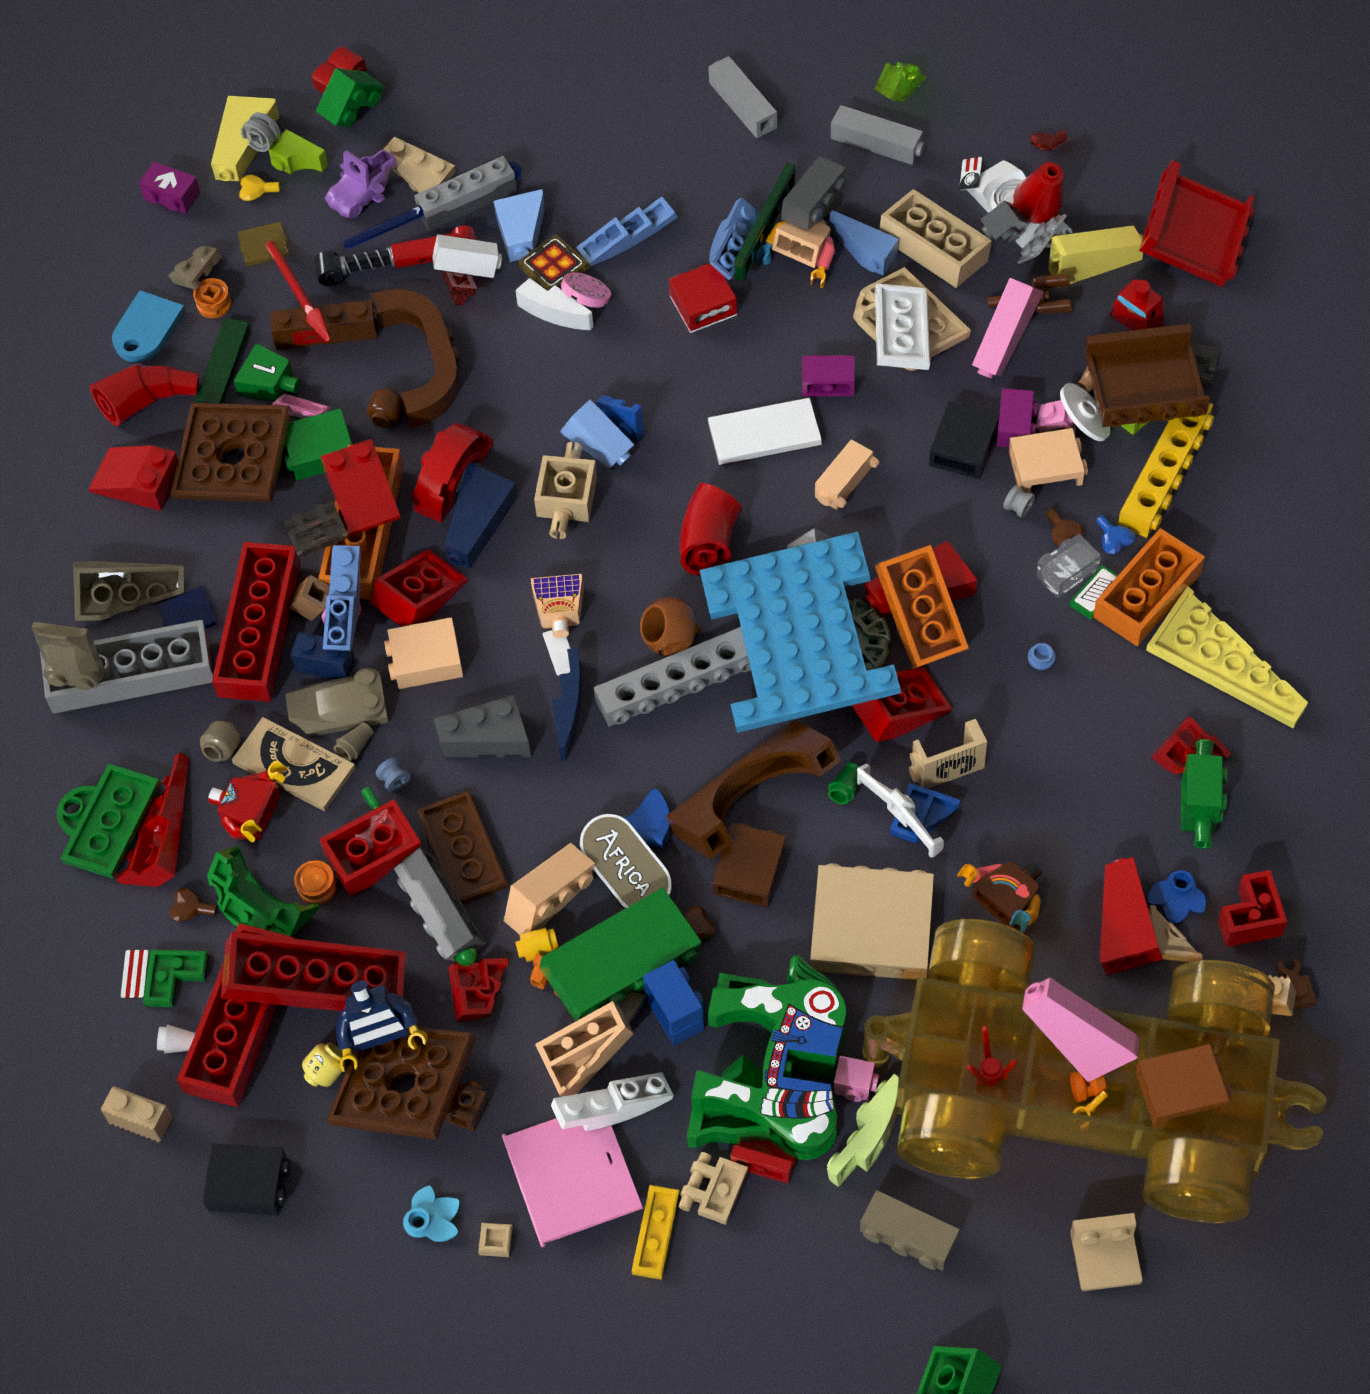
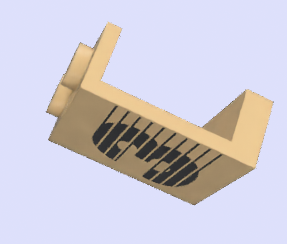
M973 719L965 722L962 746L927 758L919 740L913 741V751L910 753L912 766L909 767L912 780L918 782L921 787L929 789L984 769L987 740L977 720Z

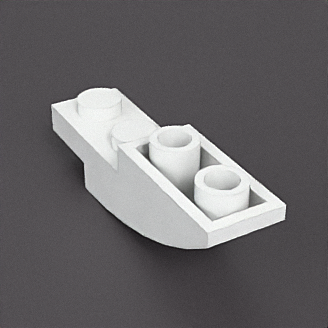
M660 1072L610 1081L607 1089L554 1098L551 1107L562 1129L583 1126L586 1132L614 1125L644 1114L670 1101L674 1095L663 1073Z

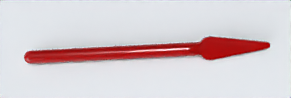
M267 242L266 247L307 314V323L329 343L331 338L322 311L313 306L275 242Z

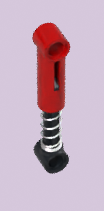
M466 225L456 227L451 233L443 234L445 236L477 240L474 228ZM437 236L391 244L390 249L387 247L386 251L378 252V250H375V253L371 254L364 252L360 256L353 254L349 258H346V256L339 257L333 251L321 252L315 257L318 282L323 286H334L342 281L343 276H347L349 273L353 274V271L361 270V272H364L368 268L375 270L379 266L386 268L390 264L393 267L395 266V269L431 263L433 262V252Z

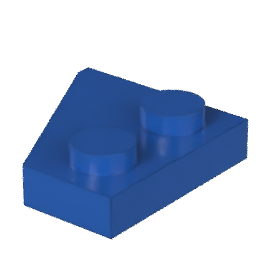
M601 395L596 401V406L627 438L630 437L638 442L644 436L642 406L634 404L632 408L626 407L624 400Z
M909 783L904 794L909 796L914 802L915 815L928 833L957 811L961 802L959 799ZM896 817L894 818L889 835L915 844L921 840L909 825L905 827Z

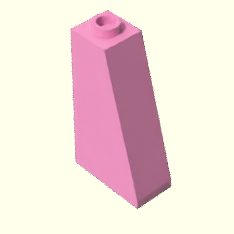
M1009 278L972 365L979 368L977 373L991 379L993 374L1002 376L1044 291Z
M1048 978L1040 983L1035 982L1025 990L1022 1008L1024 1012L1088 1082L1138 1058L1140 1038L1137 1034L1052 978Z

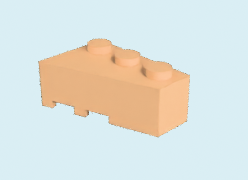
M569 843L511 885L504 922L518 934L542 929L581 890L591 884L595 863L572 843Z

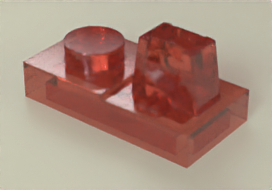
M440 270L454 305L464 306L466 296L476 295L477 288L471 274Z

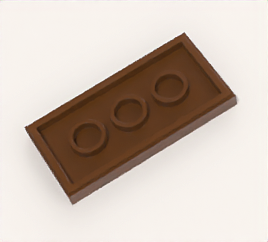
M469 790L416 809L436 861L462 904L508 888L507 880Z

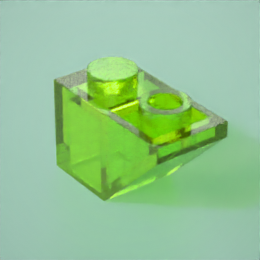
M897 61L896 64L887 63L874 90L893 101L904 102L924 82L927 76L919 72L920 68L909 62L907 64Z

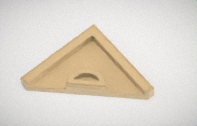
M1150 905L1149 911L1162 958L1164 960L1201 963L1202 954L1198 953L1186 941V937L1157 911L1155 905Z

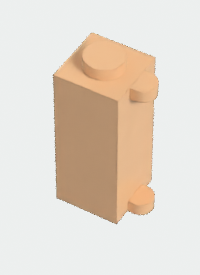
M851 439L816 481L815 498L821 504L831 506L836 510L839 507L843 508L847 504L846 498L872 467L876 468L878 466L879 460L873 456V451Z

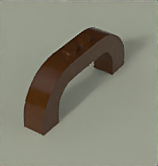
M390 289L372 293L373 306L380 328L396 324H410L419 328L425 335L434 363L435 374L423 387L403 392L401 395L410 428L427 424L444 414L453 404L458 393L459 375L456 362L460 361L457 347H452L450 343L454 341L450 326L445 327L442 315L436 305L419 293L403 289Z

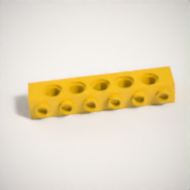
M1209 403L1207 415L1169 420L1120 511L1118 526L1128 527L1135 534L1148 538L1152 529H1158L1162 520V515H1160L1162 510L1169 508L1173 495H1171L1173 489H1179L1184 476L1181 475L1183 470H1189L1194 455H1192L1194 449H1200L1204 440V435H1202L1204 430L1209 431L1215 418V416L1211 415L1213 404Z

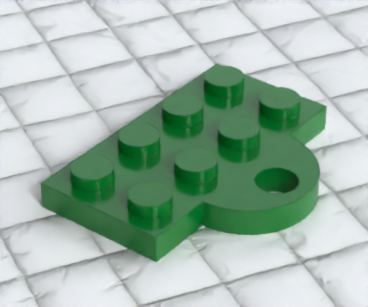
M108 763L97 787L80 786L69 791L61 799L57 808L58 822L62 830L71 837L61 856L62 862L114 879L161 785L159 779ZM70 805H80V809L76 813H66Z

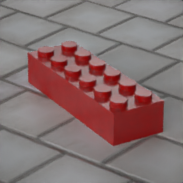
M243 542L212 678L218 698L272 701L291 612L289 606L295 594L301 566L296 546Z
M240 923L236 929V932L294 939L288 935ZM223 962L177 1082L184 1094L239 1108L278 1005L222 999Z
M231 932L225 942L221 998L341 1011L346 1008L345 999L353 995L351 986L358 981H366L370 989L380 985L386 986L390 993H395L403 998L405 952Z

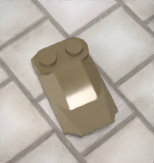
M33 622L32 630L46 663L43 674L48 683L58 687L68 685L75 686L81 690H89L96 687L98 682L103 680L105 668L88 629Z
M363 668L354 676L302 686L285 693L289 721L299 726L306 733L307 737L351 730L358 727L361 723H366L369 726L389 723L382 675L380 671L373 668Z

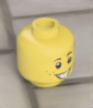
M330 1042L327 1044H317L304 1058L302 1068L305 1072L304 1078L309 1084L315 1087L318 1085L328 1087L343 1073L340 1068L343 1052L339 1051V1047Z

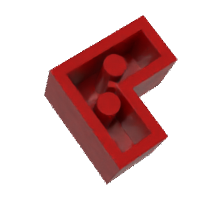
M1271 870L1242 875L1238 888L1242 903L1223 906L1218 919L1226 947L1281 937L1287 924Z

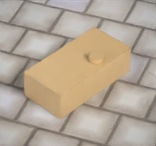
M914 189L881 215L879 230L899 239L898 250L955 288L960 286L988 262L992 240Z

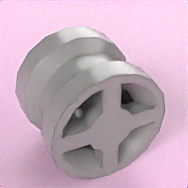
M1015 485L1009 491L1003 508L1008 511L1013 510L1017 516L1024 518L1033 506L1035 495L1031 492L1025 493L1020 486Z

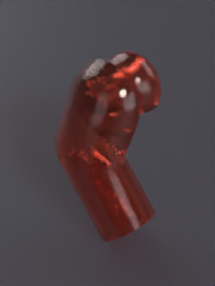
M1059 130L1053 135L1035 132L1031 134L1029 140L1031 145L1036 148L1052 151L1067 141L1068 136L1064 130Z

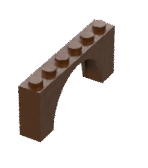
M794 720L665 817L676 838L707 858L712 859L733 843L724 826V819L732 804L742 794L765 780L783 774L810 773L821 777L841 762L840 756L832 739Z

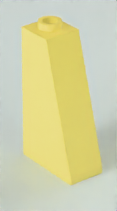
M228 96L211 162L215 180H241L258 153L257 150L248 145L249 141L247 138L243 139L241 128L252 114L256 112L264 113L277 122L279 111L276 99Z
M1133 225L1052 237L1048 270L1051 275L1067 273L1070 276V284L1140 261L1143 257V252L1139 251L1143 235L1138 234Z

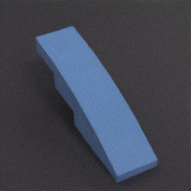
M661 196L643 211L638 207L621 221L615 217L576 248L589 266H593L637 245L678 217Z

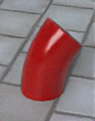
M708 483L698 484L686 509L680 533L681 565L685 571L697 576H701L700 570L729 563L731 559V536L742 511V506L734 497Z

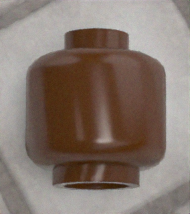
M392 388L374 391L366 410L371 422L382 428L396 424L404 406L403 399Z

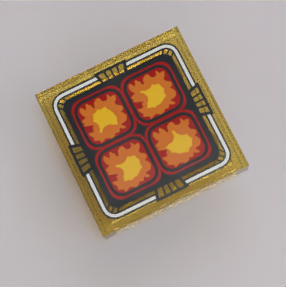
M555 234L518 261V267L537 284L549 291L554 285L561 289L562 280L567 273H583L589 269V263Z

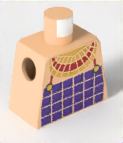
M582 574L531 578L533 597L541 627L552 628L553 636L556 638L567 637L569 635L568 626L580 624L584 595Z

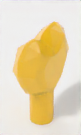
M252 174L241 178L240 184L242 189L240 190L239 197L244 201L255 200L265 192H280L279 182H264L263 179Z

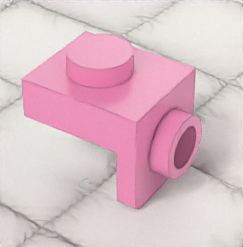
M1061 400L1038 405L1036 428L1040 432L1064 427L1065 429L1073 428V432L1076 434L1077 425L1066 412Z

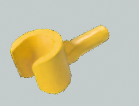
M1103 1090L1086 1107L1078 1106L1073 1111V1118H1076L1081 1112H1086L1088 1116L1080 1125L1082 1127L1088 1126L1092 1121L1091 1113L1109 1094Z

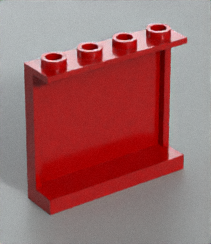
M1172 160L1162 173L1139 251L1222 287L1228 279L1232 280L1237 272L1238 265L1235 263L1241 256L1244 248L1241 242L1249 231V226H1246V224L1251 219L1255 207H1252L1254 195H1250L1246 202L1243 203L1179 175L1181 164Z

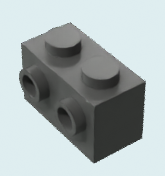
M1005 200L980 219L985 225L982 227V230L990 240L993 239L995 242L1000 241L1005 244L1007 242L1011 244L1022 235L1021 231L1029 225L1016 206Z

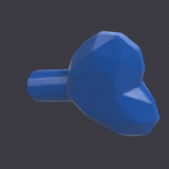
M1105 515L1097 518L1096 522L1104 531L1102 546L1107 554L1115 555L1120 552L1123 546H1129L1135 542L1136 535L1133 530L1124 526H1113Z

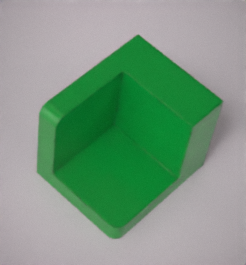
M743 1054L722 1072V1078L755 1088H762L763 1072Z

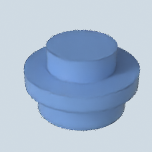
M1038 643L1028 652V662L1035 669L1046 670L1055 662V652L1048 644Z

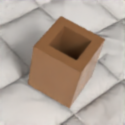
M309 575L297 586L289 609L312 621L325 610L330 585Z

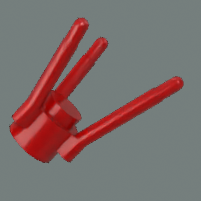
M983 1026L984 1060L980 1063L979 1071L972 1064H969L967 1069L976 1078L978 1085L984 1083L988 1086H996L1002 1079H1009V1074L1016 1066L1017 1060L1013 1059L1004 1069L1001 1061L991 1056L988 1027Z

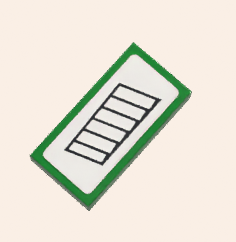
M1102 565L1070 600L1069 606L1092 620L1096 600L1118 575Z

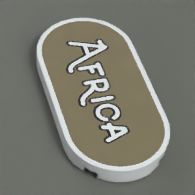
M604 814L593 818L587 823L580 837L581 851L595 863L594 871L625 909L662 887L669 896L671 895L672 883L668 870L626 819L614 814Z

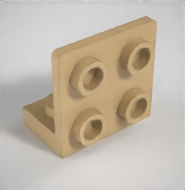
M1134 1213L1073 1220L1070 1234L1082 1291L1142 1283L1134 1240L1136 1228Z

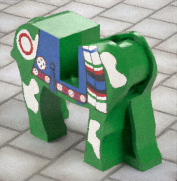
M793 955L790 959L787 975L788 984L771 985L762 979L719 973L717 988H713L708 1012L709 1026L718 1028L734 1022H755L764 1026L772 1034L764 1059L762 1088H755L703 1071H696L691 1096L692 1113L687 1133L688 1147L697 1149L710 1143L738 1144L739 1142L766 1140L788 1156L797 1160L816 1159L833 1147L837 1134V1113L831 1085L794 1079L792 1077L793 1072L835 1079L839 1057L841 1056L845 1041L846 1005L836 986L825 975L811 967L800 955Z

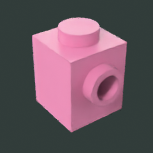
M840 1056L834 1080V1094L844 1096L847 1100L853 1102L869 1101L870 1092H876L879 1081V1074L874 1073L875 1063Z

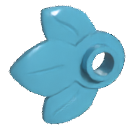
M430 1185L420 1189L412 1198V1209L406 1213L403 1219L405 1231L412 1237L421 1238L426 1236L434 1242H443L454 1238L458 1234V1230L451 1221L458 1212L459 1200L450 1197L435 1198L434 1191ZM416 1220L424 1221L423 1226L419 1228L414 1227L413 1224Z

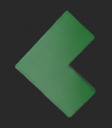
M151 949L143 997L144 1006L173 1007L177 981H206L209 961L208 951Z

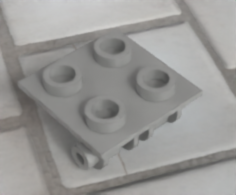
M1064 214L1058 218L1053 217L1047 223L1042 222L1034 231L1036 236L1033 241H1029L1020 251L1022 256L1017 263L1021 264L1039 256L1045 247L1051 248L1052 237L1073 234L1072 229L1063 222L1067 215Z

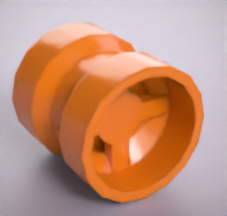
M1080 1072L1070 1073L1071 1089L1076 1102L1086 1101L1088 1097L1092 1096L1096 1098L1103 1090L1107 1092L1104 1075L1088 1082Z

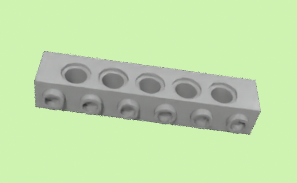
M739 627L594 687L595 701L608 727L614 724H623L629 718L638 714H647L655 707L665 703H673L689 693L700 692L706 686L713 683L724 682L730 676L737 673L750 671L751 667L742 629ZM725 656H731L732 658H731V659H724L723 657H725ZM701 666L708 667L706 669H698V667ZM677 676L683 677V678L680 679V680H674V679H672V678L677 677ZM650 687H657L656 690H648ZM625 697L633 698L629 701L622 700Z

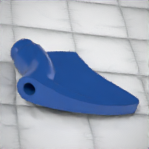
M652 789L637 810L624 819L633 826L649 847L664 848L666 846L671 827L665 817L669 814V809L660 791Z

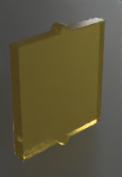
M280 222L238 232L241 244L239 250L243 252L246 266L274 260L266 247L269 241L275 242L283 257L289 256L285 243L287 242V237L283 235Z

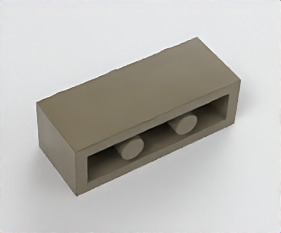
M877 1190L860 1221V1232L863 1233L866 1239L874 1243H880L881 1241L891 1246V1249L901 1256H913L919 1259L921 1265L932 1270L936 1268L944 1270L958 1241L960 1229Z

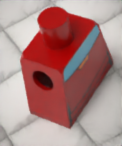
M1133 280L1117 295L1110 311V316L1131 331L1164 327L1163 299L1150 289V284L1147 281Z

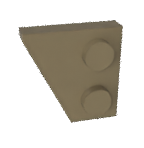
M201 246L194 250L193 256L188 260L178 263L174 267V271L168 276L172 283L196 290L200 287L198 279L202 273L204 276H208L213 266L218 263L222 256L216 248Z

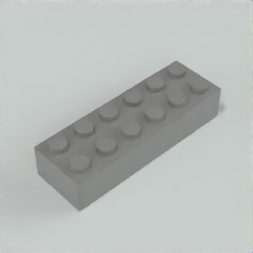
M203 620L93 641L105 668V675L96 687L89 690H81L75 686L68 685L60 687L51 685L43 674L45 698L54 714L212 683L214 671L209 636ZM40 651L42 673H44L46 663Z

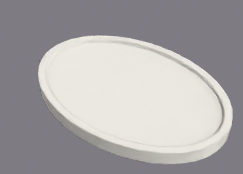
M1065 384L1060 391L1063 406L1072 421L1090 438L1104 441L1110 435V426L1102 427L1097 403L1094 398L1076 384Z

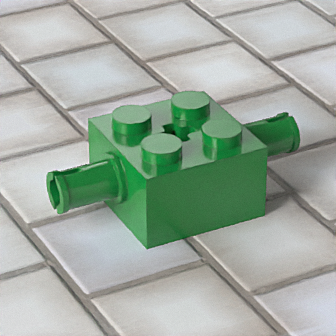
M1207 739L1196 742V754L1187 755L1181 779L1180 830L1194 831V846L1200 849L1212 847V833H1215L1217 823H1222L1223 810H1226L1227 793H1223L1224 784L1226 785L1227 767H1222V756H1213L1214 742Z

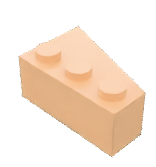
M612 1001L535 1045L559 1095L563 1097L577 1094L634 1033L622 1009Z

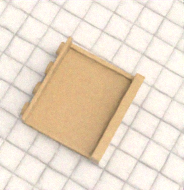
M833 863L825 866L819 865L810 966L824 973L926 980L934 874L923 870L904 872L894 868L877 870L866 866H855L854 868L841 867Z

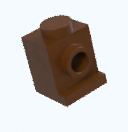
M467 1081L466 1085L458 1084L446 1115L447 1123L475 1132L488 1102L483 1086L473 1081ZM464 1098L471 1100L467 1104L462 1103Z

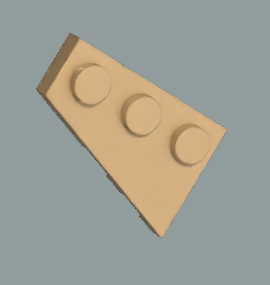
M393 137L383 149L396 157L397 165L393 168V171L399 177H403L414 192L421 193L448 181L456 172L455 165L396 137Z

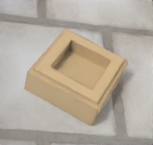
M482 1223L479 1255L510 1257L512 1224Z

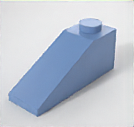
M832 210L830 212L831 232L862 267H865L870 272H876L884 276L898 255L899 239Z

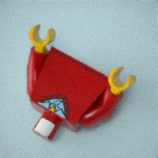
M274 761L268 770L242 778H232L226 791L215 787L211 789L208 802L219 806L217 812L222 826L233 839H248L250 842H254L255 839L261 841L281 797L275 782H284L285 776L281 773L288 769L281 762Z

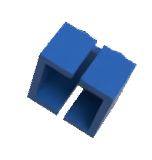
M672 960L643 975L646 1001L673 1046L704 1030L703 1019L706 1018L702 1007L705 1006V1003L698 991L693 992L689 986L691 980L684 967L678 968L675 961Z

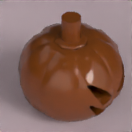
M663 597L655 600L646 608L640 622V632L649 650L663 657H669L688 649L694 643L695 636H698L701 632V628L696 620V614L689 603L676 597Z

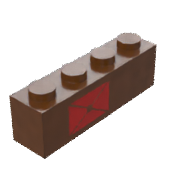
M372 300L314 306L322 311L331 338L329 343L307 323V314L303 308L270 311L271 333L276 350L377 339L376 317Z

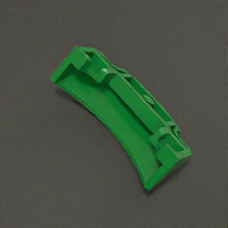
M237 846L216 852L207 875L209 885L215 887L219 900L216 902L234 926L238 927L240 923L292 936L320 909L321 906L317 903L302 906L298 902L288 904L270 895L255 880L245 863L241 849Z

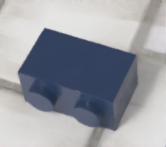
M298 632L290 655L296 672L332 679L349 677L355 660L352 648L351 651L323 650L324 637Z

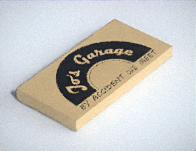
M262 717L232 758L234 765L251 774L268 770L274 761L281 762L288 769L281 773L285 776V781L282 783L275 782L278 788L323 811L328 809L356 769L355 764L264 717Z

